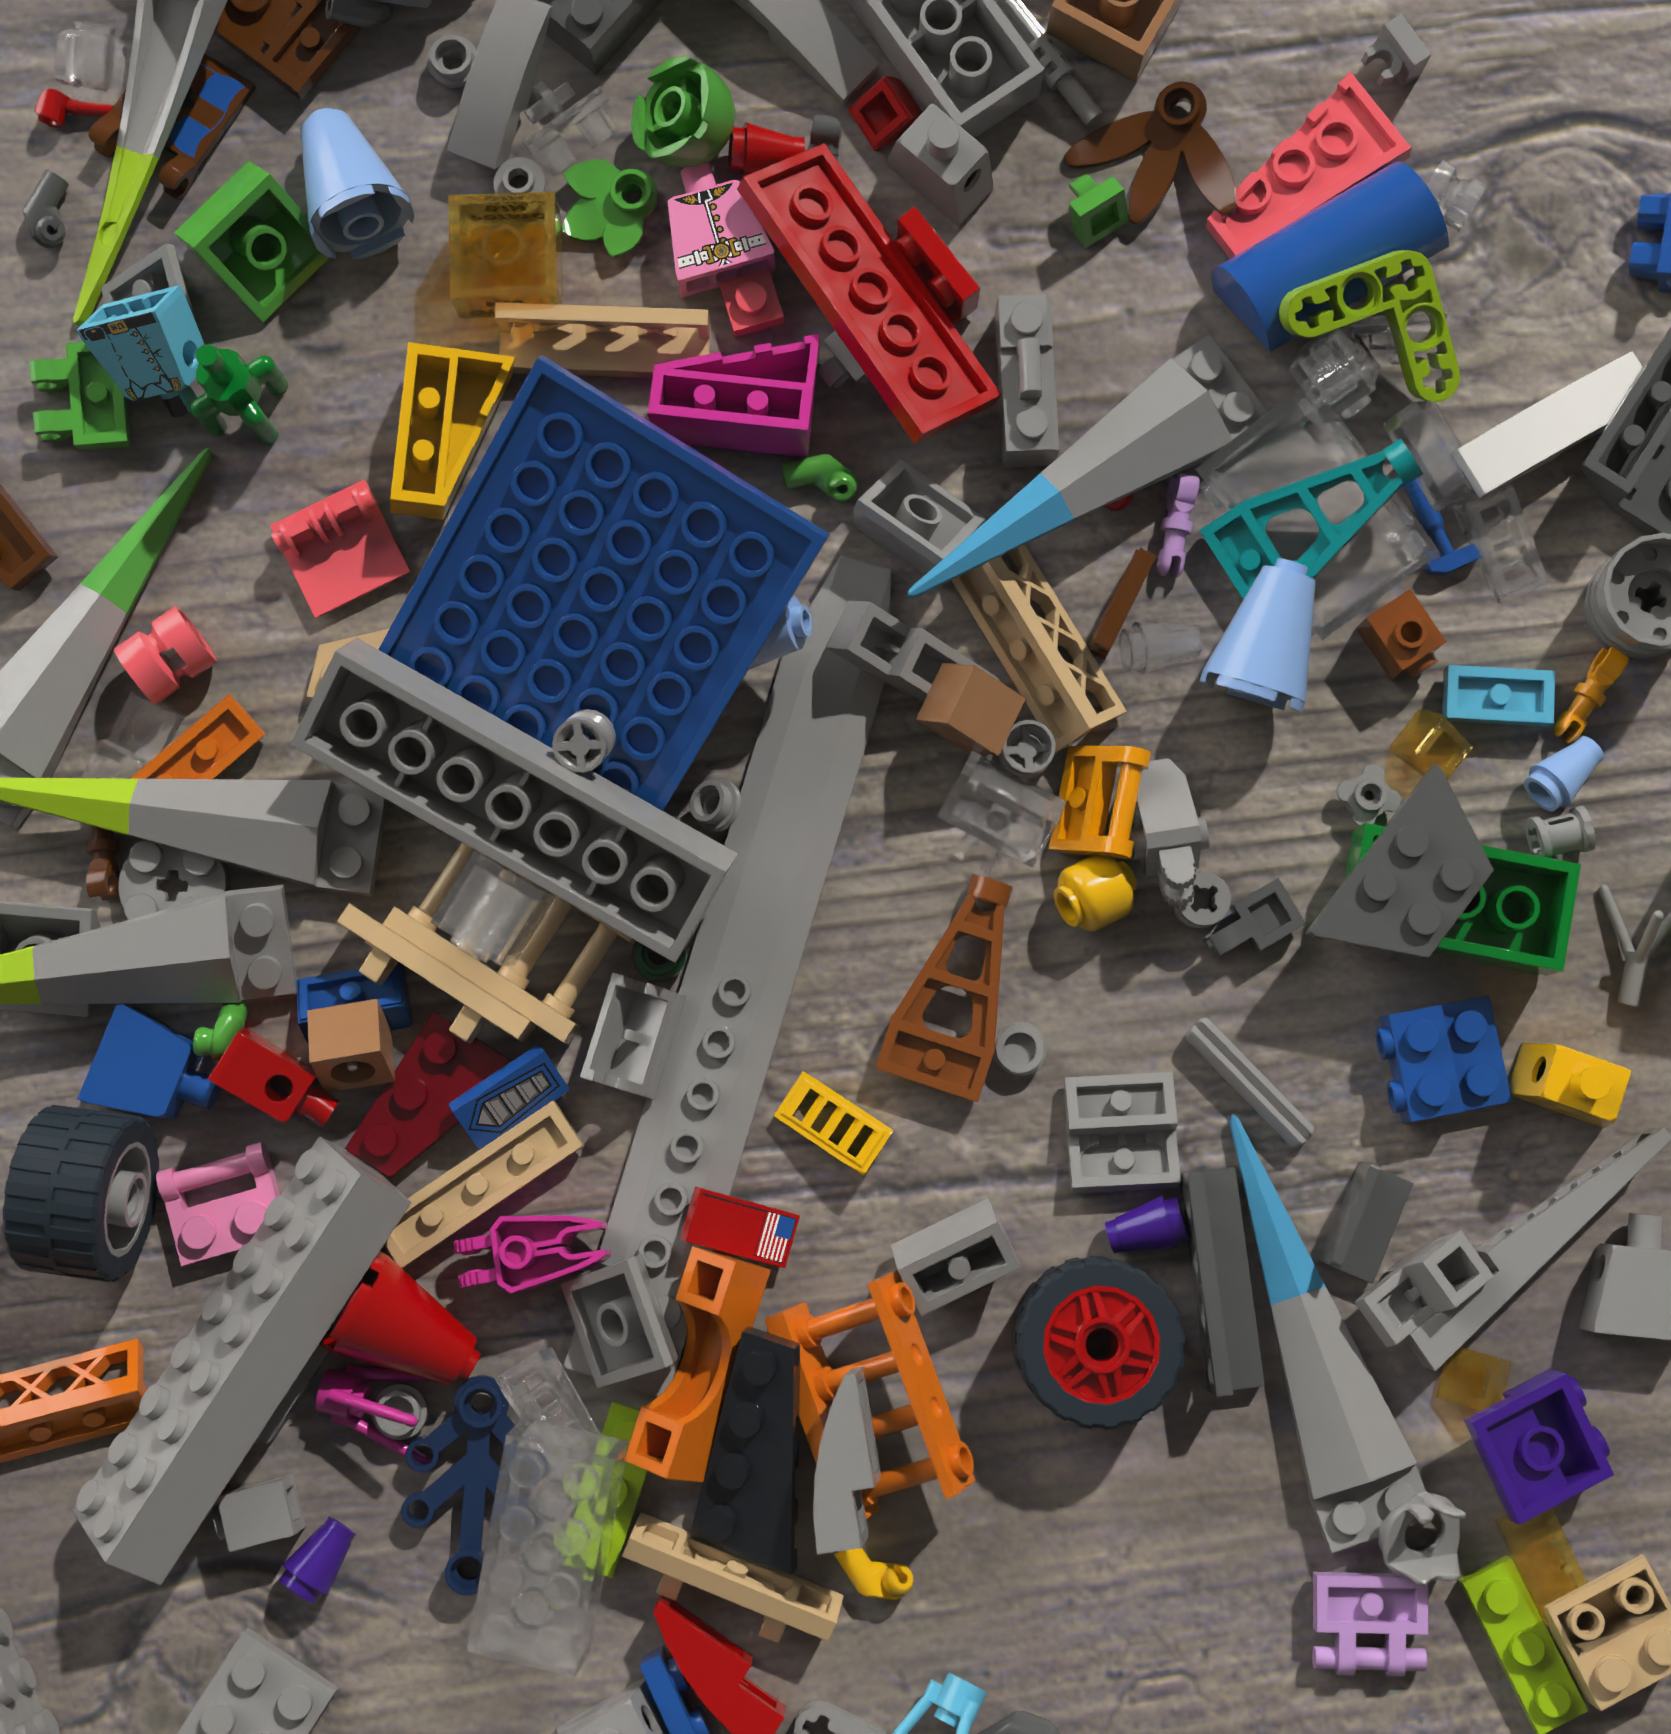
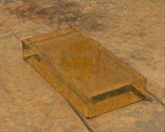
M1553 1508L1520 1525L1511 1522L1508 1515L1505 1514L1494 1521L1541 1618L1548 1625L1544 1606L1585 1585L1587 1581Z

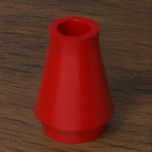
M747 122L744 123L743 127L734 126L729 137L728 167L730 170H741L742 176L749 175L804 152L805 138L790 136Z

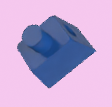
M116 1004L77 1100L155 1117L176 1119L184 1100L202 1108L211 1109L221 1087L208 1080L210 1075L197 1070L202 1057L197 1056L193 1052V1040L138 1007L129 1004Z

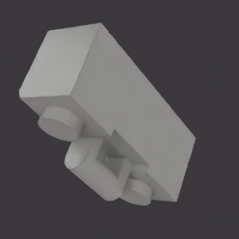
M1024 294L998 296L994 322L998 390L1002 394L999 398L1002 468L1049 466L1057 459L1059 453L1051 295Z

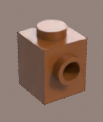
M1411 589L1366 617L1356 627V630L1391 680L1405 671L1412 679L1434 665L1438 660L1433 653L1447 642Z

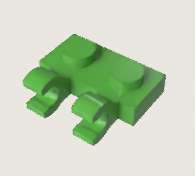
M84 342L66 343V359H38L29 361L31 383H37L39 392L58 391L69 386L71 410L33 412L34 432L36 435L41 434L42 442H60L73 437V444L78 451L132 447L128 398L121 392Z

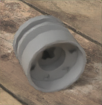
M1658 533L1637 538L1604 562L1589 581L1584 600L1587 623L1598 641L1608 649L1613 646L1626 656L1639 660L1662 656L1671 650V534ZM1643 591L1649 594L1647 603L1653 606L1646 612L1640 609L1642 600L1636 597Z

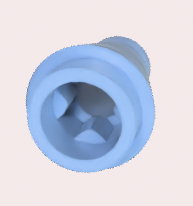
M1581 736L1573 744L1530 767L1529 776L1524 780L1527 794L1538 806L1550 812L1557 810L1559 807H1568L1594 768L1604 759L1602 749L1591 738Z

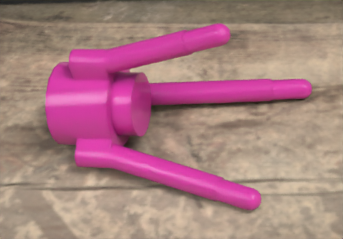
M352 1363L347 1364L344 1372L329 1368L323 1376L318 1389L315 1404L316 1411L332 1415L331 1422L349 1427L405 1457L408 1444L384 1436L376 1427L358 1417L361 1418L365 1412L410 1427L417 1425V1417L370 1401L371 1385L364 1384L363 1381L409 1382L429 1380L388 1368H366ZM414 1448L413 1457L416 1461L426 1464L432 1460V1458Z

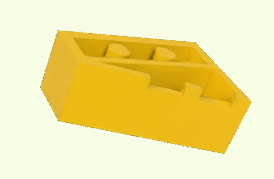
M408 342L390 496V513L444 520L511 380L515 357Z

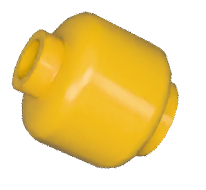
M1090 855L1065 868L1060 873L1057 880V888L1054 890L1055 905L1062 918L1070 926H1078L1088 932L1097 931L1130 913L1134 905L1133 891L1137 888L1136 878L1131 868L1125 862H1117L1113 857Z

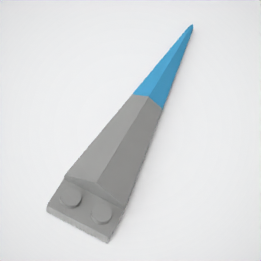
M1209 334L1175 358H1170L915 583L909 589L906 599H915L1076 519L1188 468L1219 456L1264 427L1272 416Z
M1232 1114L1229 1125L1272 1313L1308 1496L1328 1552L1335 1553L1378 1538L1379 1528L1387 1515L1395 1508L1410 1501L1413 1495L1426 1490L1416 1466L1417 1462L1239 1118ZM1413 1518L1407 1527L1418 1524V1520Z

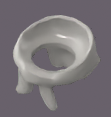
M1427 1491L1413 1495L1410 1501L1395 1508L1388 1514L1379 1528L1378 1545L1382 1551L1386 1566L1394 1574L1411 1579L1420 1586L1427 1585L1431 1580H1458L1460 1577L1457 1556L1460 1540L1459 1519H1465L1466 1512L1456 1508L1449 1499ZM1433 1512L1437 1513L1441 1518V1532L1419 1548L1414 1550L1408 1548L1404 1535L1410 1521L1416 1518L1420 1525H1425L1432 1521L1434 1517Z

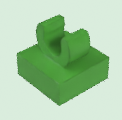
M1084 174L1069 184L1070 190L1077 197L1069 203L1074 236L1085 249L1129 222L1125 190L1113 176L1096 185L1088 174Z

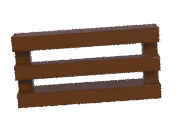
M1141 547L1139 550L1136 549L1088 645L1092 654L1104 660L1106 659L1157 555Z

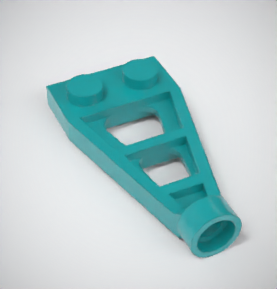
M1400 438L1381 452L1244 500L1199 531L1244 600L1264 565L1275 566L1277 558L1283 559L1266 533V525L1271 518L1294 509L1306 510L1313 516L1318 524V537L1310 548L1299 559L1294 560V562L1307 566L1306 576L1315 579L1401 487L1410 484L1424 473ZM1385 462H1390L1398 475L1396 478L1385 476L1382 469ZM1343 482H1355L1364 494L1362 506L1342 523L1332 524L1318 504L1320 494Z

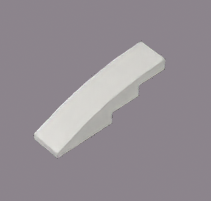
M1632 351L1507 419L1461 446L1452 455L1478 497L1481 498L1552 461L1565 450L1603 431L1644 368Z

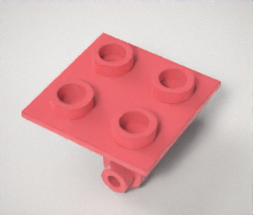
M365 479L270 525L273 531L271 534L279 551L283 552L316 619L411 573Z

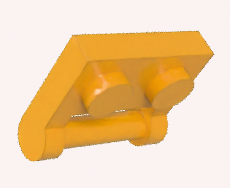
M1068 746L1048 849L1062 854L1097 855L1131 859L1134 842L1129 840L1142 771L1149 768L1151 752L1132 746ZM1117 767H1121L1108 836H1104Z

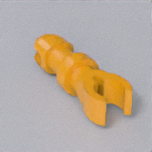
M1613 646L1609 651L1602 648L1590 665L1586 676L1587 680L1585 683L1579 682L1572 692L1575 699L1568 710L1562 712L1554 726V735L1556 737L1562 735L1569 725L1570 729L1564 738L1565 743H1572L1581 736L1588 725L1586 720L1593 709L1601 708L1605 702L1606 696L1603 693L1614 683L1629 661L1628 656Z

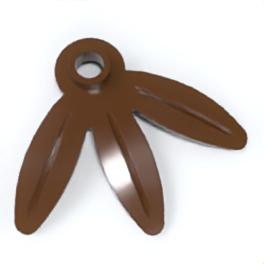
M1181 81L1168 85L1158 95L1155 102V110L1141 112L1116 120L1091 132L1074 144L1063 157L1064 163L1071 168L1095 167L1120 160L1133 154L1150 142L1151 145L1138 168L1130 194L1128 218L1135 225L1146 221L1160 206L1176 175L1181 153L1185 154L1193 180L1207 202L1223 216L1231 215L1237 209L1236 187L1230 167L1216 142L1201 126L1207 113L1205 96L1196 85L1190 82ZM1179 102H1187L1191 105L1189 114L1183 118H1177L1172 115L1173 107Z

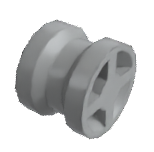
M589 709L577 711L557 728L553 736L552 748L555 758L563 767L570 771L580 773L591 771L600 765L611 753L615 746L616 733L613 724L604 714ZM583 728L586 729L587 733H589L592 737H595L596 739H590L587 735H585Z
M1201 872L1196 873V880H1194L1193 885L1194 889L1199 892L1194 891L1192 902H1188L1187 906L1183 905L1182 908L1179 906L1174 908L1173 906V912L1178 920L1187 927L1195 929L1208 928L1223 919L1229 911L1231 904L1230 889L1225 881L1216 874Z

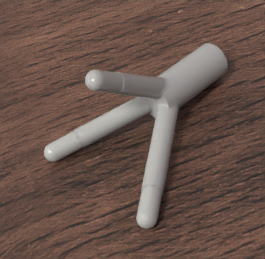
M1601 885L1598 889L1626 958L1617 1002L1639 1007L1648 961L1671 930V911L1664 920L1662 911L1657 910L1653 913L1635 952L1609 887Z

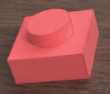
M769 268L719 283L734 338L784 324L783 312Z

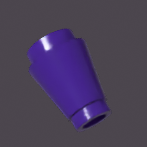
M1162 1195L1116 1217L1114 1220L1105 1222L1108 1239L1114 1254L1122 1251L1178 1248L1177 1242L1189 1239L1178 1197L1165 1200Z
M329 1516L325 1523L285 1561L283 1566L286 1570L279 1581L306 1601L316 1604L322 1594L329 1595L351 1546L350 1543L356 1536V1533Z

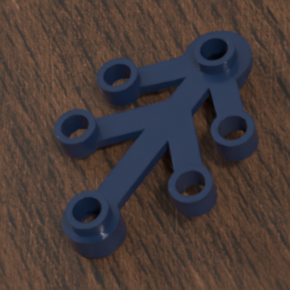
M489 1375L473 1376L463 1382L454 1398L455 1412L428 1436L415 1438L408 1446L405 1454L406 1462L411 1469L417 1472L429 1471L438 1462L441 1451L468 1430L467 1453L424 1491L411 1493L401 1507V1516L407 1525L414 1528L424 1527L432 1520L436 1509L464 1485L459 1550L451 1555L446 1565L445 1579L451 1590L465 1596L480 1592L487 1584L491 1574L489 1557L482 1551L486 1488L490 1490L511 1515L513 1527L521 1534L530 1535L539 1531L543 1526L546 1516L543 1504L537 1499L527 1498L489 1454L492 1432L516 1457L517 1471L527 1479L541 1477L546 1472L550 1463L547 1449L539 1443H531L507 1415L510 1404L508 1391L498 1379ZM477 1393L488 1394L492 1399V1408L485 1412L476 1410L472 1403L473 1396ZM424 1444L431 1448L433 1458L429 1463H419L413 1457V1450L418 1445ZM533 1451L540 1454L543 1459L542 1467L537 1470L527 1469L523 1464V1456L526 1453ZM414 1500L425 1502L429 1509L428 1515L424 1518L413 1517L409 1511V1504ZM524 1507H531L537 1511L539 1520L533 1525H525L519 1520L518 1512ZM465 1559H472L478 1564L479 1573L474 1577H466L461 1573L459 1564Z

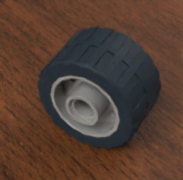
M51 1105L38 1112L37 1116L31 1119L17 1143V1149L10 1163L9 1175L4 1191V1239L8 1246L9 1255L14 1260L16 1266L26 1271L103 1282H115L133 1267V1263L138 1259L143 1244L147 1239L158 1193L156 1173L159 1171L158 1145L153 1135L154 1131L145 1118L135 1115Z

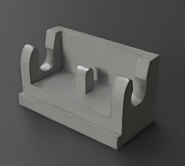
M612 973L580 1077L655 1099L686 996L650 983L646 984Z

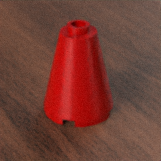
M379 1251L337 1315L340 1319L334 1329L330 1327L319 1343L321 1347L329 1352L446 1386H450L456 1378L465 1382L475 1368L481 1354L474 1349L477 1337L391 1257Z

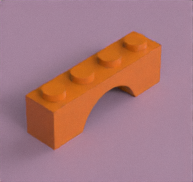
M692 1246L675 1298L684 1311L687 1323V1339L683 1358L674 1378L662 1394L650 1403L641 1406L624 1461L666 1479L704 1482L741 1334L747 1327H753L771 1271L770 1269L728 1254Z

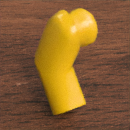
M863 1548L833 1553L856 1590L862 1596L896 1600L904 1597L913 1586V1574L906 1565L871 1561Z

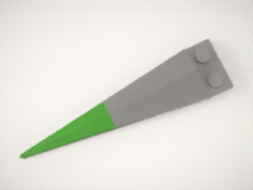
M209 448L202 450L0 670V778H52L89 695L146 580L212 460ZM0 801V822L16 831L31 809Z

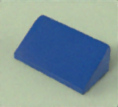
M398 962L383 985L376 984L363 976L359 969L297 979L298 1025L306 1042L308 1043L307 1010L378 999L391 1030L411 1027L412 1012L404 965Z

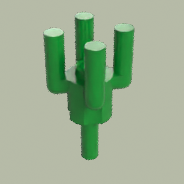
M210 344L200 346L196 351V359L199 362L196 369V381L205 390V393L192 401L190 406L192 415L212 436H220L227 429V423L220 413L229 416H240L260 443L264 445L275 443L278 438V431L258 405L261 397V385L265 384L274 395H281L288 389V381L270 357L263 355L246 364L239 353L233 350L218 349Z

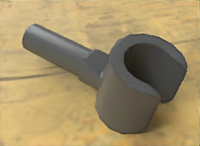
M817 114L813 119L810 144L821 145L825 143L838 161L841 124L835 117Z

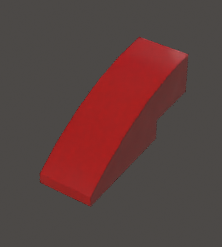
M661 1595L653 1609L654 1616L664 1641L682 1675L703 1704L732 1734H774L785 1718L786 1705L744 1677L752 1665L753 1655L678 1602Z

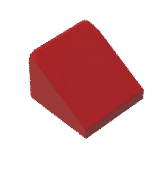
M886 75L847 108L874 151H879L898 140L923 113L902 80Z

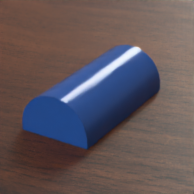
M1394 162L1215 267L1211 275L1213 291L1271 352L1297 336L1286 331L1279 320V307L1282 299L1288 292L1393 251H1416L1429 259L1449 247L1446 223L1435 197L1422 178L1408 165L1402 162ZM1401 262L1402 271L1399 274L1389 278H1379L1383 286L1413 267L1404 266ZM1354 278L1346 284L1343 291V300L1347 306L1368 295L1365 282L1360 278ZM1302 299L1303 309L1296 312L1295 316L1296 320L1305 321L1310 325L1309 316L1312 313L1322 309H1333L1329 301L1311 304L1306 303Z

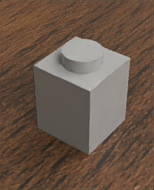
M293 1473L230 1489L218 1497V1506L213 1509L216 1533L220 1540L226 1539L229 1552L290 1537L305 1528Z

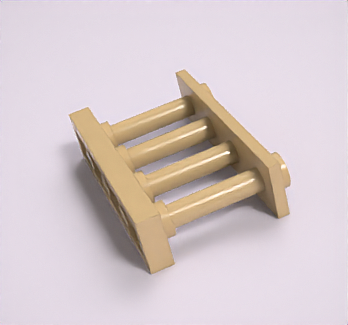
M462 842L419 908L413 905L407 914L394 906L382 925L557 1039L570 1044L581 1027L570 1020L575 1012L571 1006L617 936L634 945L636 940L554 895L508 966L503 964L499 971L496 972L480 961L485 954V951L481 948L527 879L508 869L463 937L458 935L453 943L435 932L440 925L437 918L480 855V852ZM572 907L598 922L599 926L553 996L548 993L544 1000L541 1001L525 991L530 983L526 977Z

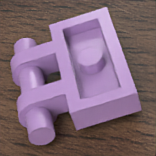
M1313 1572V1629L1316 1632L1335 1633L1334 1647L1313 1646V1668L1334 1669L1336 1675H1354L1355 1670H1384L1386 1676H1404L1406 1671H1426L1427 1654L1425 1648H1406V1634L1428 1635V1584L1420 1586L1411 1579H1406L1392 1573ZM1356 1633L1385 1634L1383 1648L1356 1647Z

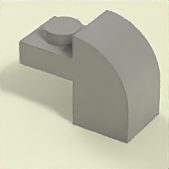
M1458 1231L1433 1240L1400 1260L1383 1273L1385 1277L1354 1302L1384 1345L1390 1347L1400 1343L1435 1313L1457 1308L1491 1280L1494 1275L1463 1232Z

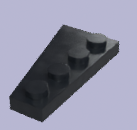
M749 1326L741 1334L689 1538L791 1575L797 1569L798 1548H795V1524L798 1522V1499L795 1498V1470L799 1466V1444H796V1417L799 1415L800 1343Z

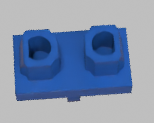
M1671 192L1670 194L1641 195L1637 219L1638 229L1660 230L1664 232L1662 244L1633 242L1629 261L1630 276L1647 280H1658L1659 292L1671 293Z

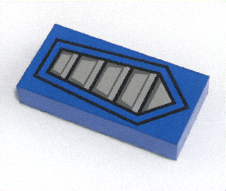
M537 1044L448 1103V1105L480 1150L551 1101H555L570 1091V1088L542 1046Z

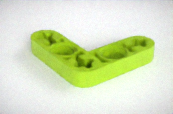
M1411 250L1393 251L1297 287L1288 292L1282 299L1279 307V320L1283 328L1290 334L1308 338L1322 335L1385 311L1405 384L1409 392L1417 399L1441 402L1450 398L1458 389L1460 370L1433 270L1428 259L1423 254ZM1401 262L1404 266H1412L1414 268L1415 275L1407 279L1408 288L1405 284L1396 283L1382 287L1379 278H1389L1399 274L1402 271ZM1360 278L1367 286L1368 295L1362 306L1357 309H1350L1343 300L1344 287L1350 280ZM1302 299L1306 303L1311 304L1329 301L1333 309H1322L1312 313L1309 316L1310 325L1305 321L1296 320L1295 316L1296 312L1303 309ZM1423 311L1430 319V331L1426 338L1419 342H1414L1407 334L1406 326L1409 318L1414 313ZM1437 347V352L1427 353L1428 361L1427 358L1414 356L1416 351H1428ZM1429 364L1432 368L1442 370V377L1435 380L1436 389L1423 385V378L1430 374Z

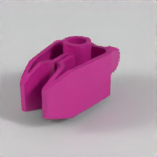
M499 1216L490 1228V1234L453 1241L455 1254L472 1255L480 1253L482 1250L493 1249L495 1269L466 1271L464 1274L458 1275L460 1288H468L497 1283L509 1293L524 1294L587 1272L612 1256L611 1250L604 1249L575 1254L572 1248L565 1246H570L573 1238L579 1234L608 1229L607 1223L574 1216Z

